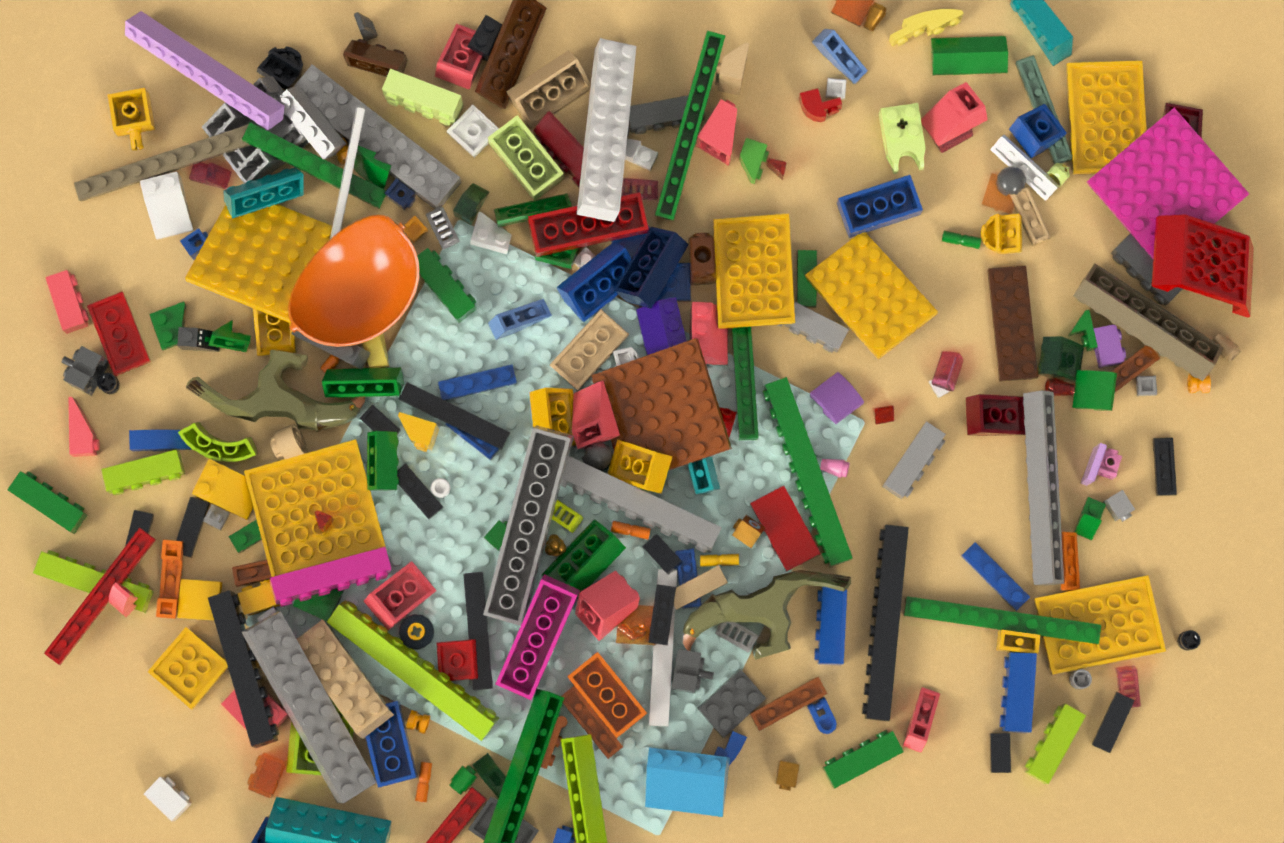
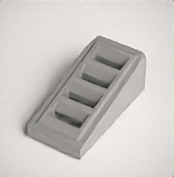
M439 207L426 214L443 250L460 242L443 207ZM450 235H453V237L445 241L442 240Z
M735 622L721 623L715 632L716 635L747 653L750 652L759 636ZM727 623L730 624L726 634H723L722 632ZM733 628H737L733 638H730L729 635ZM742 631L744 632V634L738 642L736 641L739 633ZM747 635L751 636V638L745 646L743 645V642L746 639Z

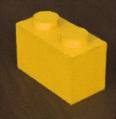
M270 579L260 582L261 586L255 588L252 585L241 589L242 592L237 593L244 616L248 617L269 610L272 607L281 606L280 604H275Z
M999 630L996 650L1014 653H1037L1038 655L1040 635Z

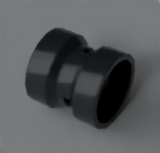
M103 373L98 377L97 385L104 393L111 395L119 390L120 382L112 374Z
M1192 630L1182 632L1177 638L1178 646L1185 651L1196 649L1201 641L1199 634Z

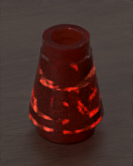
M1054 377L1046 380L1045 391L1054 392V396H1072L1074 394V384Z

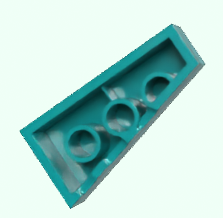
M1011 0V8L1014 12L1018 13L1052 66L1072 55L1073 36L1044 0Z

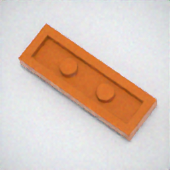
M1061 532L1064 584H1061V590L1080 589L1077 533Z

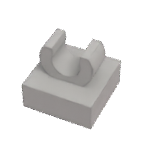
M212 504L203 522L222 530L230 513Z

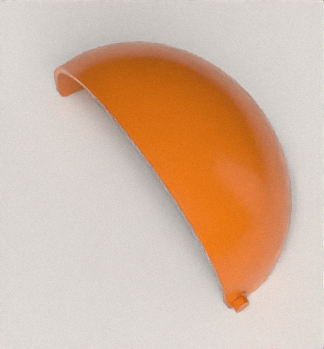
M372 215L348 225L326 242L308 262L294 285L288 304V315L291 321L290 330L294 333L299 331L305 337L319 344L340 347L364 343L381 335L393 326L412 302L419 280L417 253L411 240L404 232L406 228L401 222L397 224L385 215Z

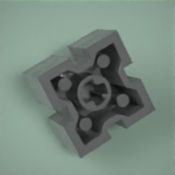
M81 346L80 349L75 351L73 360L66 356L63 357L61 362L68 366L64 371L63 380L72 387L92 396L98 386V377L105 373L109 362L103 356Z
M678 649L671 690L695 693V689L699 690L701 678L713 680L714 672L703 670L705 658L701 657V653Z

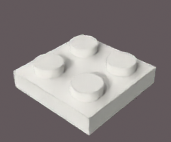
M472 105L447 130V133L475 158L489 144L488 137L499 128Z

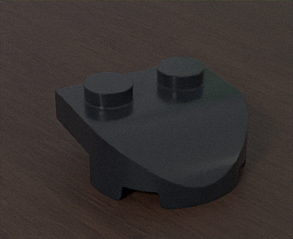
M485 15L467 47L482 55V60L488 61L503 24Z
M288 46L284 49L274 47L269 51L268 57L258 66L257 73L264 77L273 76L280 87L285 90L292 88L302 74L303 62L301 54Z

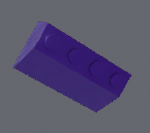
M676 297L657 300L652 309L641 307L636 310L646 355L687 341Z

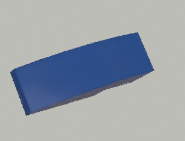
M129 430L130 450L133 452L192 449L179 435L178 432L181 430Z
M732 731L726 748L723 749L718 746L714 755L729 757L730 765L741 751L747 737Z

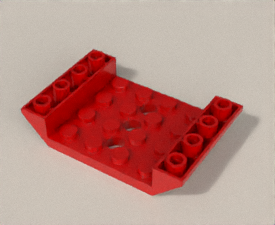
M1186 214L1157 216L1152 287L1167 292L1179 287L1231 304L1233 305L1232 313L1249 318L1251 316L1254 247L1250 236ZM1212 240H1214L1217 248L1213 245ZM1211 257L1216 262V265L1212 263ZM1210 275L1215 279V282L1211 280Z

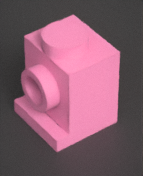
M1107 448L1097 475L1111 480L1116 478L1122 456L1118 455L1117 450ZM1107 460H1113V465H1108Z

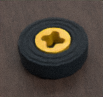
M410 615L400 625V639L405 646L411 649L425 648L433 639V624L423 615ZM414 627L422 629V631L419 632V637H417L416 635L412 636L411 633L413 632Z

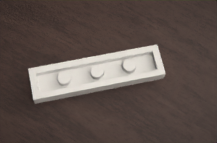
M1005 135L990 149L1007 166L1021 169L1025 173L1026 183L1045 201L1060 186Z

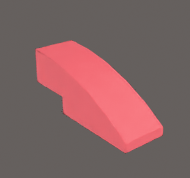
M115 582L110 591L109 603L123 616L127 617L136 607L134 603L138 598L125 586Z

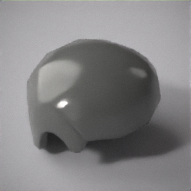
M1018 167L1004 168L1000 171L996 180L998 191L1005 196L1017 195L1024 189L1026 183L1025 173Z
M602 442L594 443L585 448V454L581 456V459L585 464L601 471L610 465L612 452L608 445Z

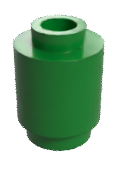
M462 765L452 777V782L449 786L461 795L478 778L475 775L477 771L469 765L466 767Z

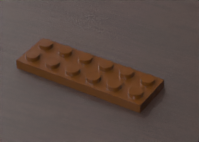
M512 0L475 90L477 94L500 109H506L510 99L506 91L515 86L547 9L536 0Z
M1026 266L989 268L987 272L999 382L1037 379L1038 370Z

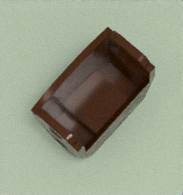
M695 233L688 238L691 285L716 283L714 237L709 233Z

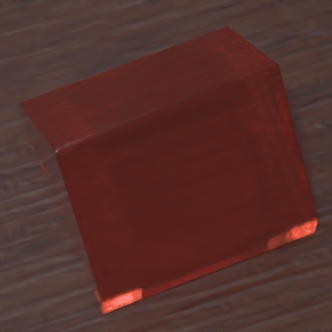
M893 405L872 408L875 424L894 421Z
M317 510L314 512L319 530L324 533L334 519L332 516Z

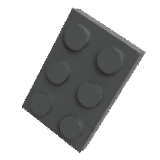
M739 669L697 709L720 736L724 738L755 710L766 697L747 675Z
M492 797L489 798L468 829L482 840L485 839L498 802ZM523 819L515 843H531L539 830Z

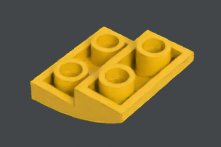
M181 579L177 618L214 621L208 597L221 593L222 582Z

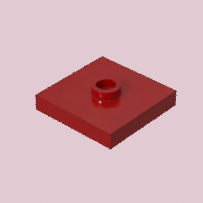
M475 639L437 643L439 672L448 675L450 681L478 679Z

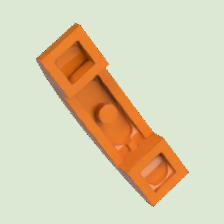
M163 540L161 559H163L156 617L176 619L183 568V541Z

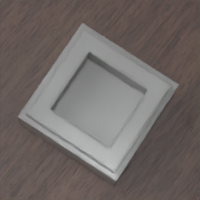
M1156 376L1136 377L1137 396L1157 395Z

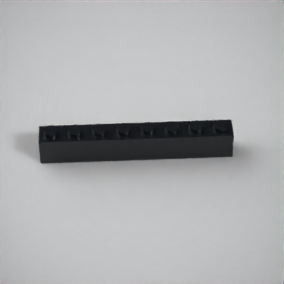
M228 590L208 597L251 747L259 748L278 741L277 735H279V730L276 723L273 724L272 716H274L271 705H268L266 700L268 697L265 686L262 687L260 680L263 679L262 672L259 667L257 668L255 663L257 659L241 633L246 630L244 626L246 618L244 613L240 612L239 605L241 604L238 594Z

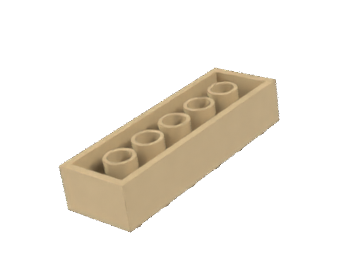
M323 619L297 638L299 645L325 691L360 738L366 737L394 715Z

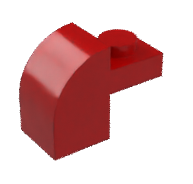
M818 88L799 94L802 111L810 120L824 122L826 120V113L833 115L841 110L842 101L840 97L822 102Z

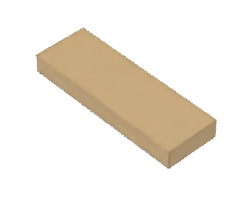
M1028 186L1024 187L1017 195H1010L1017 213L1021 215L1022 224L1032 246L1049 239V232Z
M719 565L676 588L674 599L676 610L728 583Z

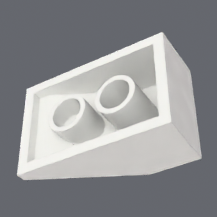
M178 172L140 181L144 201L157 240L194 231L182 179Z

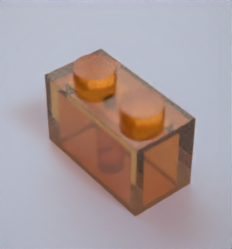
M263 752L262 756L259 755L255 762V766H257L255 773H251L248 779V790L268 798H273L287 761Z

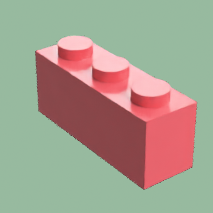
M65 270L45 277L62 330L68 334L88 327L89 315L86 309L83 310L81 303L84 300L80 291L77 292L75 286L78 285L76 276Z

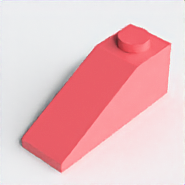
M68 397L70 455L73 457L97 456V450L100 449L99 439H97L77 400L73 397Z
M924 687L921 688L905 735L904 747L922 752L928 740L940 693Z

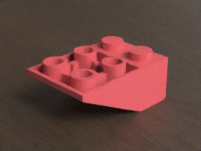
M965 82L950 90L921 119V123L937 146H940L988 119L985 105L968 83Z
M604 381L597 382L574 393L572 433L577 449H584L594 443H604L620 436Z

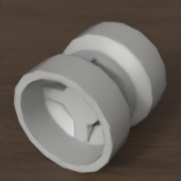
M1080 669L1071 673L1069 682L1075 689H1084L1090 686L1092 677L1087 670Z

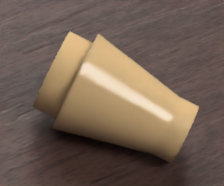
M1221 333L1212 340L1223 347L1221 354L1229 362L1241 352L1238 349V345L1224 337Z

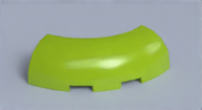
M200 422L193 423L178 432L192 450L212 460L236 462L257 455V448L252 437L241 441L221 440L207 432Z

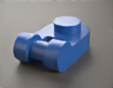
M825 697L819 699V702L807 705L817 729L821 733L830 734L836 729V720ZM823 709L825 714L819 717L817 711Z

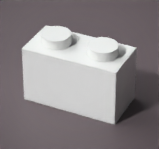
M168 776L166 778L159 777L144 795L171 821H176L191 805L188 801L190 797L183 790L179 792L174 787L176 783Z

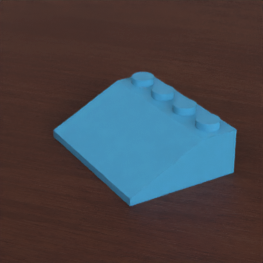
M649 747L645 807L723 817L730 758Z

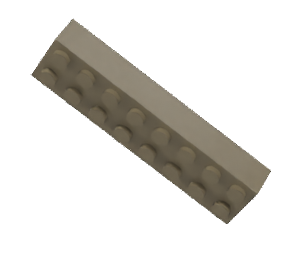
M1095 263L1073 295L1079 302L1088 305L1096 313L1102 314L1111 323L1120 326L1129 335L1135 336L1144 345L1152 347L1161 356L1167 357L1176 366L1185 369L1193 377L1199 378L1202 381L1216 365L1223 350L1222 346Z

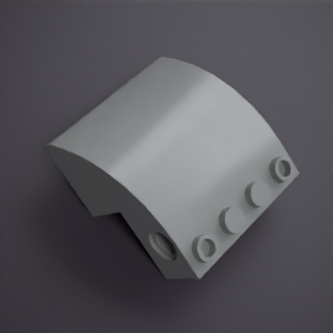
M273 76L259 78L253 84L275 100L284 93V90ZM224 103L202 126L209 137L248 125L250 122L261 128L263 127L227 103ZM285 112L283 120L267 130L302 149L309 143ZM252 145L223 154L244 184L250 180L263 178L286 163Z

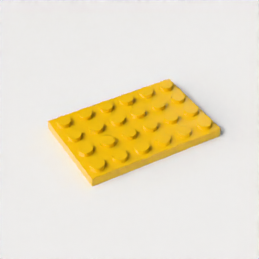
M1142 61L1066 64L1072 174H1096L1147 131Z
M789 214L713 219L719 329L795 323Z
M866 232L855 236L805 275L809 283L878 360L938 314L935 307Z
M1148 575L1034 599L1038 616L1101 625L1099 644L1042 636L1051 675L1166 652Z

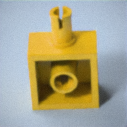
M145 88L107 94L113 131L117 136L130 135L131 149L133 151H137L138 148L139 150L144 149L141 133L155 130L148 91Z

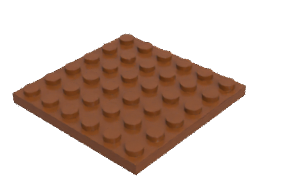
M698 338L591 375L594 384L604 381L620 436L611 439L614 450L618 439L672 456L668 470L670 471L732 449Z

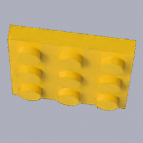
M185 627L148 670V673L193 710L228 669V665L222 656L188 627Z

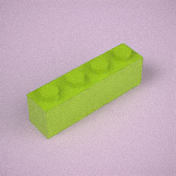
M177 449L101 469L106 491L110 494L113 493V495L125 493L124 490L130 488L132 490H139L143 488V485L149 483L151 486L162 483V480L168 478L169 481L181 478L180 475L185 474L181 454Z
M1067 704L1057 706L1053 713L1055 718L1052 724L1049 722L1044 730L1045 737L1043 740H1039L1034 748L1036 750L1034 757L1030 756L1025 764L1027 768L1025 773L1044 784L1050 783L1086 717L1085 714Z

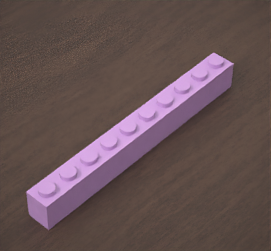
M140 11L125 21V36L258 125L269 130L283 120V104L144 12Z

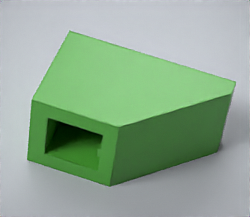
M746 138L739 160L750 182L755 184L756 179L760 180L763 169L760 167L762 161H767L769 151H766L767 144Z

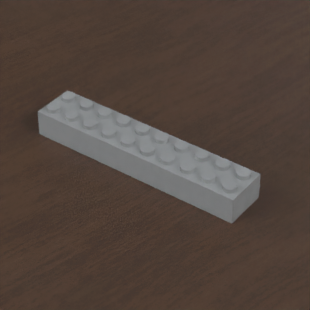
M311 65L295 84V86L299 85L337 133L348 143L350 141L356 108H363L365 113L358 145L376 152V160L391 165L389 175L395 179L397 178L434 209L442 207L461 184V179L457 174L314 65Z
M538 425L532 429L483 614L485 616L521 626L524 620L573 442V435Z
M568 456L561 483L562 487L566 488L568 485L572 487L573 492L582 496L585 493L596 503H607L608 508L613 511H624L625 516L630 519L636 520V518L643 520V524L653 529L656 526L660 528L661 533L669 537L673 534L678 537V541L686 545L690 542L696 545L695 549L703 553L711 552L722 527Z
M274 612L242 631L241 633L337 803H345L377 783L282 612Z

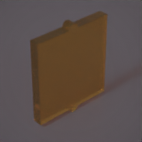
M836 0L831 13L860 27L874 0Z
M991 173L982 205L994 208L995 211L1000 210L1012 214L1014 203L1011 196H1005L998 191L996 186L998 175Z

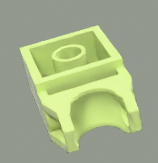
M918 103L881 108L879 120L886 159L892 167L893 174L898 173L899 159L903 156L912 157L918 169L923 170L926 147ZM899 124H902V125H904L905 127H904V129H901V126L898 127V125H899Z

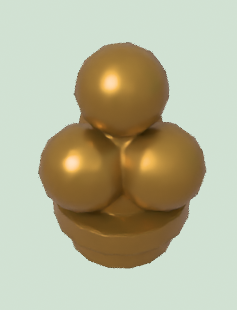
M552 534L546 542L545 553L547 555L559 556L566 551V545L558 535Z

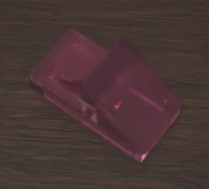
M199 162L193 164L189 179L226 190L232 172L211 162L209 164Z

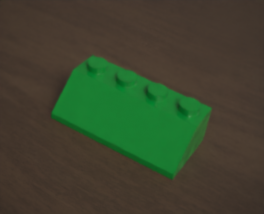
M594 519L566 548V551L541 575L544 576L545 574L581 592L592 585L626 547L613 533Z

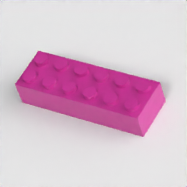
M386 547L270 577V585L275 604H280L283 607L292 604V601L299 599L300 602L306 601L315 594H319V596L330 594V591L333 589L343 591L349 589V586L355 583L357 586L367 584L370 579L375 578L376 581L386 579L391 572V565Z
M544 574L495 685L532 700L580 590Z

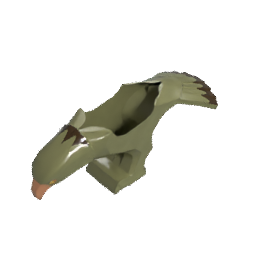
M277 350L270 351L268 365L259 372L256 390L238 400H231L218 393L200 377H193L186 385L187 390L209 402L213 407L228 416L256 422L259 418L266 416L288 417L295 420L299 429H312L317 432L347 424L357 417L365 403V397H355L339 403H323L315 401L288 387L282 379V373L288 368L302 370L307 365L308 356Z
M798 570L773 576V580L768 586L749 595H738L732 589L718 595L712 594L689 615L684 623L683 645L685 649L691 651V646L702 632L720 623L758 622L767 626L770 629L771 635L768 642L755 644L753 650L755 660L789 650L791 646L788 642V630L791 625V619L787 611V605L797 589L807 585L828 587L844 592L851 585V577Z

